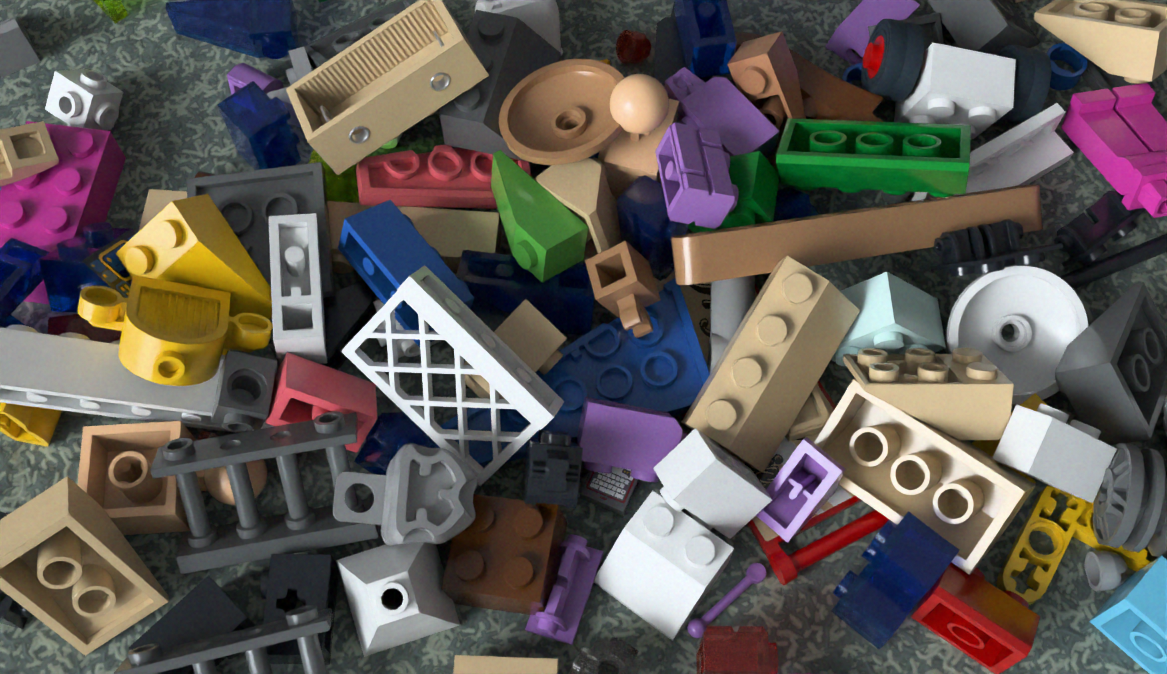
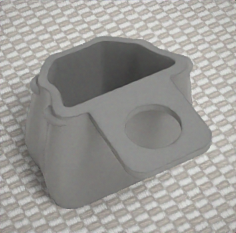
M409 443L401 447L390 461L386 475L356 472L340 473L335 481L332 513L334 518L340 522L381 525L383 541L389 546L414 542L440 544L455 537L474 522L476 512L473 505V494L477 489L478 479L474 472L449 450L427 448ZM354 484H364L373 492V504L365 512H354L345 503V493Z

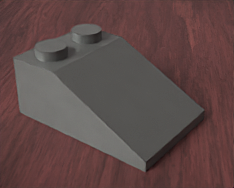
M1144 282L1134 284L1067 345L1055 370L1056 384L1059 390L1067 395L1075 410L1076 421L1100 430L1101 433L1098 440L1108 445L1150 440L1167 394V328Z

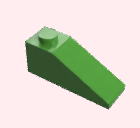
M501 150L493 153L491 189L512 255L523 269L529 270L543 283L584 260L589 227Z

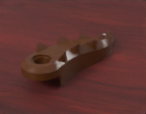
M740 31L724 33L716 42L718 58H728L731 60L743 42L763 36ZM789 49L798 73L806 119L883 122L873 114L882 102V96L833 76Z

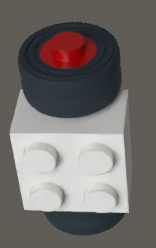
M882 19L874 28L864 52L861 84L862 89L880 95L886 100L896 101L894 122L971 125L970 140H972L996 121L1019 125L1038 114L1045 103L1049 91L1051 62L1049 56L1042 50L1019 45H1007L997 55L934 42L924 51V33L920 26L894 19Z

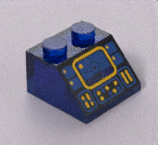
M107 222L89 224L83 228L81 234L57 243L55 250L40 258L39 262L51 311L78 313L80 292L88 286L109 287L118 291L122 297L128 298L132 277L116 255V252L137 233L131 228H112L111 224Z

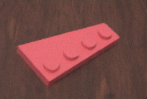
M444 144L434 146L432 152L416 154L413 150L365 157L356 166L360 205L376 206L391 200L395 206L498 209L491 189L493 154L459 147L452 148V146ZM510 158L531 176L529 162Z

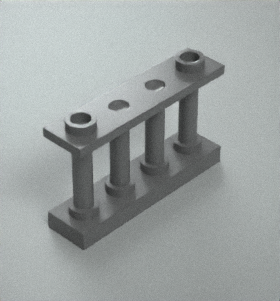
M326 412L317 416L314 420L196 441L190 438H179L169 441L162 447H158L150 469L152 477L155 479L175 475L190 531L183 532L176 555L180 574L271 558V554H294L378 538V525L337 521L332 513L333 505L315 509L308 507L296 453L325 448L335 488L337 476L342 472H351L345 444L357 442V413ZM276 457L289 512L287 514L264 517L259 515L246 462ZM225 466L240 521L238 523L215 526L210 524L196 471ZM354 485L350 486L345 493V503L354 512H365L373 504L374 498L364 500L357 498Z
M307 605L287 612L285 614L286 619L165 649H161L160 643L143 645L129 651V657L122 662L114 674H162L164 671L193 665L195 674H217L214 659L245 652L250 674H272L266 646L297 639L305 674H327L318 633L330 630L334 618L332 609L328 608L318 611L316 605Z

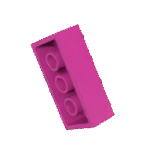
M26 121L25 125L37 122ZM45 123L59 159L58 164L28 178L2 186L0 190V298L76 308L80 292L83 289L89 267L82 260L95 253L126 157L111 131Z

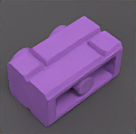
M674 122L672 125H669L655 151L668 217L670 221L686 224L694 221L696 226L715 229L721 225L728 212L734 210L738 201V187L731 183L729 175L730 155L723 151L718 131L704 128L694 130V126Z

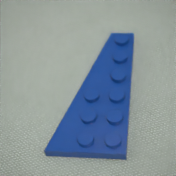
M676 277L664 284L663 290L658 292L660 301L645 307L653 325L652 332L636 338L632 328L627 331L624 329L620 318L613 320L609 324L602 323L559 350L563 356L545 375L538 370L535 372L564 401L555 417L541 430L568 432V435H572L571 441L576 442L585 397L669 412L672 417L688 412L710 373L680 285L676 284ZM467 408L468 430L492 431L491 408ZM500 409L501 432H521L530 424L516 409ZM458 415L443 423L440 427L442 429L458 430ZM539 430L532 436L533 438H538ZM468 440L469 455L484 468L493 460L492 441ZM501 442V449L503 450L510 442ZM527 442L505 463L525 458Z

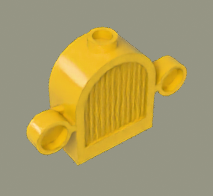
M133 275L128 298L122 297L118 291L105 286H88L83 288L80 292L77 310L78 314L85 320H88L92 326L122 331L118 356L122 364L129 371L148 381L171 386H190L210 380L218 372L223 349L247 353L263 349L269 344L273 328L272 322L259 314L240 313L235 317L229 316L231 292Z

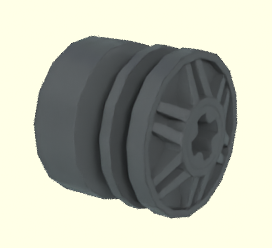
M1118 443L1114 447L1117 450L1111 464L1105 470L1103 482L1094 499V535L1098 543L1115 548H1119L1122 545L1123 549L1138 553L1147 546L1152 556L1160 557L1162 555L1167 559V458L1163 461L1158 450L1142 449L1140 451L1135 445Z

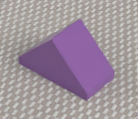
M804 438L766 489L772 501L756 516L787 543L790 542L835 493L845 468L809 438Z

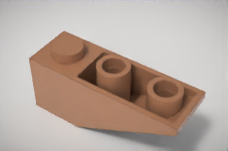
M782 31L743 42L727 64L737 89L780 131L774 154L767 158L777 172L776 154L787 119H806L797 69Z

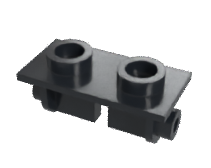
M1107 191L1100 199L1085 209L1095 222L1094 224L1083 212L1057 231L1054 243H1062L1063 248L1059 250L1070 255L1062 265L1066 267L1079 260L1083 265H1087L1107 251L1103 245L1107 240L1112 238L1113 241H1117L1135 229L1137 225L1133 220L1146 209L1127 210L1121 202L1125 195H1121L1117 191Z

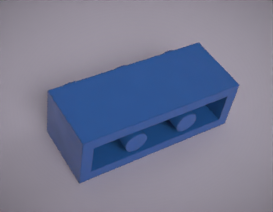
M391 200L344 219L338 249L384 305L411 274L425 265L469 309L471 308L474 297L466 283L455 276L443 262L439 252L425 241L415 229L411 219L407 215L402 214ZM403 300L395 309V319L405 330H419L418 313ZM429 325V331H435V330ZM413 339L420 348V339Z

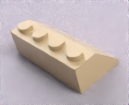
M787 255L777 262L681 424L691 430L697 428L727 452L763 473L860 310L829 280Z
M856 379L852 380L814 442L845 468L839 482L842 487L969 575L1004 533L1036 486L1006 465L993 460L992 456L969 441L958 440L864 392Z

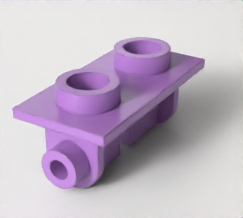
M570 534L567 540L561 542L559 548L562 556L557 574V582L553 586L545 612H536V615H530L525 628L526 631L573 645L604 553L603 551L587 547L586 539Z

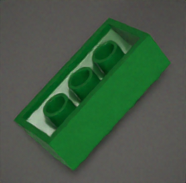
M788 118L776 154V164L781 185L793 186L803 191L827 187L838 188V190L846 193H856L867 189L883 190V192L890 195H903L908 192H928L935 197H950L954 194H966L970 166L971 125Z

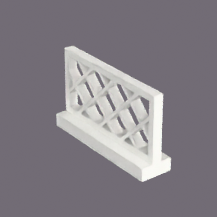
M424 265L397 289L398 291L341 352L440 448L447 449L460 458L474 472L478 479V485L481 486L539 429H543L555 417L564 401ZM403 300L418 313L419 330H396L395 309ZM384 321L386 322V329H377ZM429 325H430L435 331H429ZM368 338H386L388 362H373L359 347ZM397 339H420L421 363H398ZM430 340H446L454 348L455 365L431 364ZM464 359H465L470 365H464ZM399 372L422 373L423 396H408L400 388ZM432 373L455 374L457 397H433ZM465 374L481 375L490 384V399L466 398ZM499 393H500L505 399H499ZM434 406L457 407L458 430L442 429L434 421ZM466 407L491 408L492 431L468 430ZM500 409H516L530 424L521 432H501ZM468 440L492 441L493 460L484 468L469 455ZM501 442H510L503 450L501 449Z

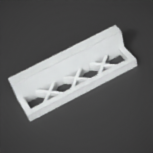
M1056 103L970 152L966 193L1028 185L1069 161L1074 152L1055 132L1065 114L1062 107ZM915 192L912 201L937 197L930 195L928 192Z

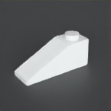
M312 213L268 216L273 342L278 365L280 366L287 352L319 364L327 363L317 215Z

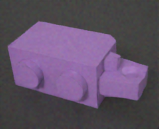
M684 67L665 81L664 88L669 98L679 101L678 123L694 126V130L704 128L718 131L723 151L730 156L760 151L767 159L774 154L780 131L727 78L713 77L705 83Z
M585 397L576 443L583 448V468L587 470L611 473L612 467L631 470L630 476L635 479L658 482L659 477L653 468L689 434L683 432L676 419L669 412Z

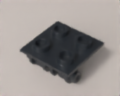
M1005 219L1001 222L980 224L977 227L971 226L966 229L946 231L939 238H936L934 249L937 255L942 256L943 264L931 266V271L949 269L951 277L1000 271L1005 269L1004 266L1014 264L1020 266L1045 261L1044 252L1061 249L1063 244L1021 248L1020 239L1023 237V227L1019 222Z

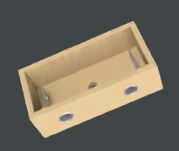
M418 0L286 88V91L307 142L332 170L339 175L387 142L396 139L401 133L425 117L434 114L439 108L463 92L472 89L477 83L488 77L489 74L443 0Z

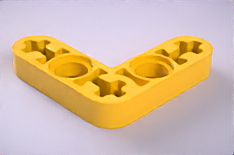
M1047 485L1038 494L998 574L996 583L997 588L1001 591L1008 590L1025 599L1029 605L1035 603L1046 592L1072 537L1098 551L1106 550L1119 554L1125 560L1127 567L1136 572L1151 562L1146 559L1148 551L1145 548L1138 553L1125 550L1122 545L1119 548L1099 544L1094 535L1093 527L1094 502H1088ZM1061 493L1067 497L1066 505L1069 508L1063 511L1058 516L1056 522L1047 518L1056 507L1057 501L1054 498ZM1041 531L1050 536L1054 546L1053 552L1049 555L1037 553L1029 542L1031 532ZM1028 562L1036 565L1027 579V585L1033 588V590L1027 589L1023 593L1016 591L1017 582L1010 576L1016 577L1025 569Z

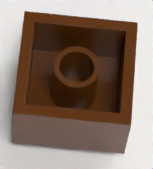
M473 494V505L476 512L475 520L468 528L452 538L441 589L455 604L527 615L545 612L551 591L557 582V574L562 556L559 547L561 542L565 540L568 524L559 505L546 503L532 505L525 504L524 500Z

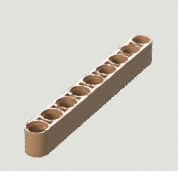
M1040 185L1012 186L957 194L950 197H937L671 237L676 284H700L771 273L777 262L787 255L802 265L809 267L934 247L935 239L939 238L943 232L966 229L971 226L977 227L980 224L1001 222L1005 219L1019 222L1023 227V233L1043 229Z

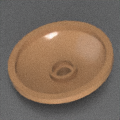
M591 59L563 60L532 72L510 91L502 104L499 114V128L506 145L518 157L542 165L570 164L595 155L615 140L623 130L621 125L612 117L610 98L613 89L624 79V76L609 64Z

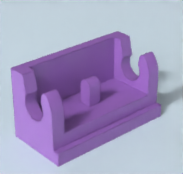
M863 0L838 26L825 47L852 65L863 63L859 56H864L870 39L868 26L877 25L882 19H908L920 4L915 0ZM851 49L855 50L859 56L855 55Z

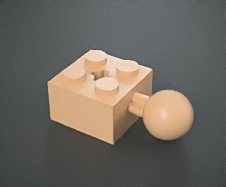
M646 74L627 76L613 89L610 98V111L614 120L621 125L623 130L615 140L599 152L598 160L603 163L609 173L607 182L611 194L619 203L620 210L653 218L652 210L655 205L656 193L662 189L655 151L669 125L677 122L679 101L669 99L664 86L656 78Z
M182 421L83 426L77 485L104 509L122 535L190 531L175 475L153 479L150 470L158 447H162L169 441L179 438H190L196 441ZM264 459L246 462L255 498L262 492L267 481V466ZM225 466L196 471L201 491H208L212 497L223 504L236 506Z

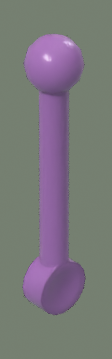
M752 563L746 570V577L700 619L695 618L688 623L687 629L689 634L694 638L704 636L708 624L751 584H758L766 577L765 567L760 563Z

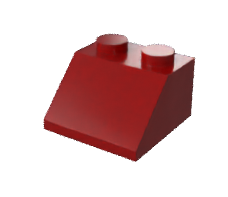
M948 560L938 571L910 617L994 674H1000L1028 656L1033 646L1040 616L1028 609L1029 604L1018 594L1008 590L1001 591L984 580L985 576L978 568H975L969 575Z

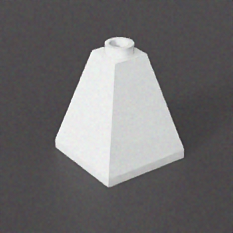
M414 542L396 546L385 544L336 560L364 657L460 625L453 600L441 589L445 572L436 544L427 542ZM395 588L402 593L403 602L400 607L391 606L385 600L384 592L387 589Z

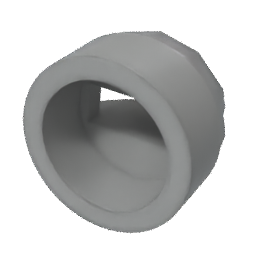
M1106 550L1091 551L1086 554L1084 567L1089 586L1094 591L1112 590L1120 587L1126 581L1127 575L1125 572L1128 567L1122 556Z

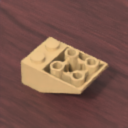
M864 348L860 349L858 354H843V362L864 392L958 440H1001L1011 417L1014 383L988 360L981 351L972 348L953 349L952 354H935L934 351L929 349L910 348L905 351V354H887L886 351L881 349Z

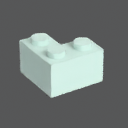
M884 272L840 291L860 312L831 359L836 364L846 366L843 362V354H858V351L864 348L881 349L886 351L887 354H905V351L910 348H924L934 352L946 349L938 299L889 272Z

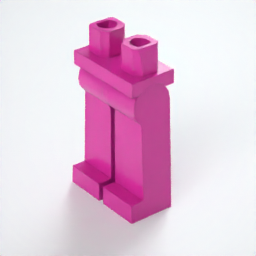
M1148 83L1115 87L1112 91L1101 89L1074 93L1061 129L1112 187L1121 195H1125L1121 202L1127 210L1145 208L1153 218L1167 216V121L1152 104L1155 91Z

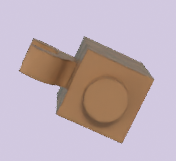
M626 241L585 260L596 301L620 318L626 331L632 328L636 338L652 332L653 325L645 307L660 301V296L649 261Z

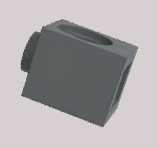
M227 351L220 368L211 422L223 424V428L236 433L261 429L269 414L277 360ZM244 389L251 393L254 401L250 403L241 402L233 396L232 390Z

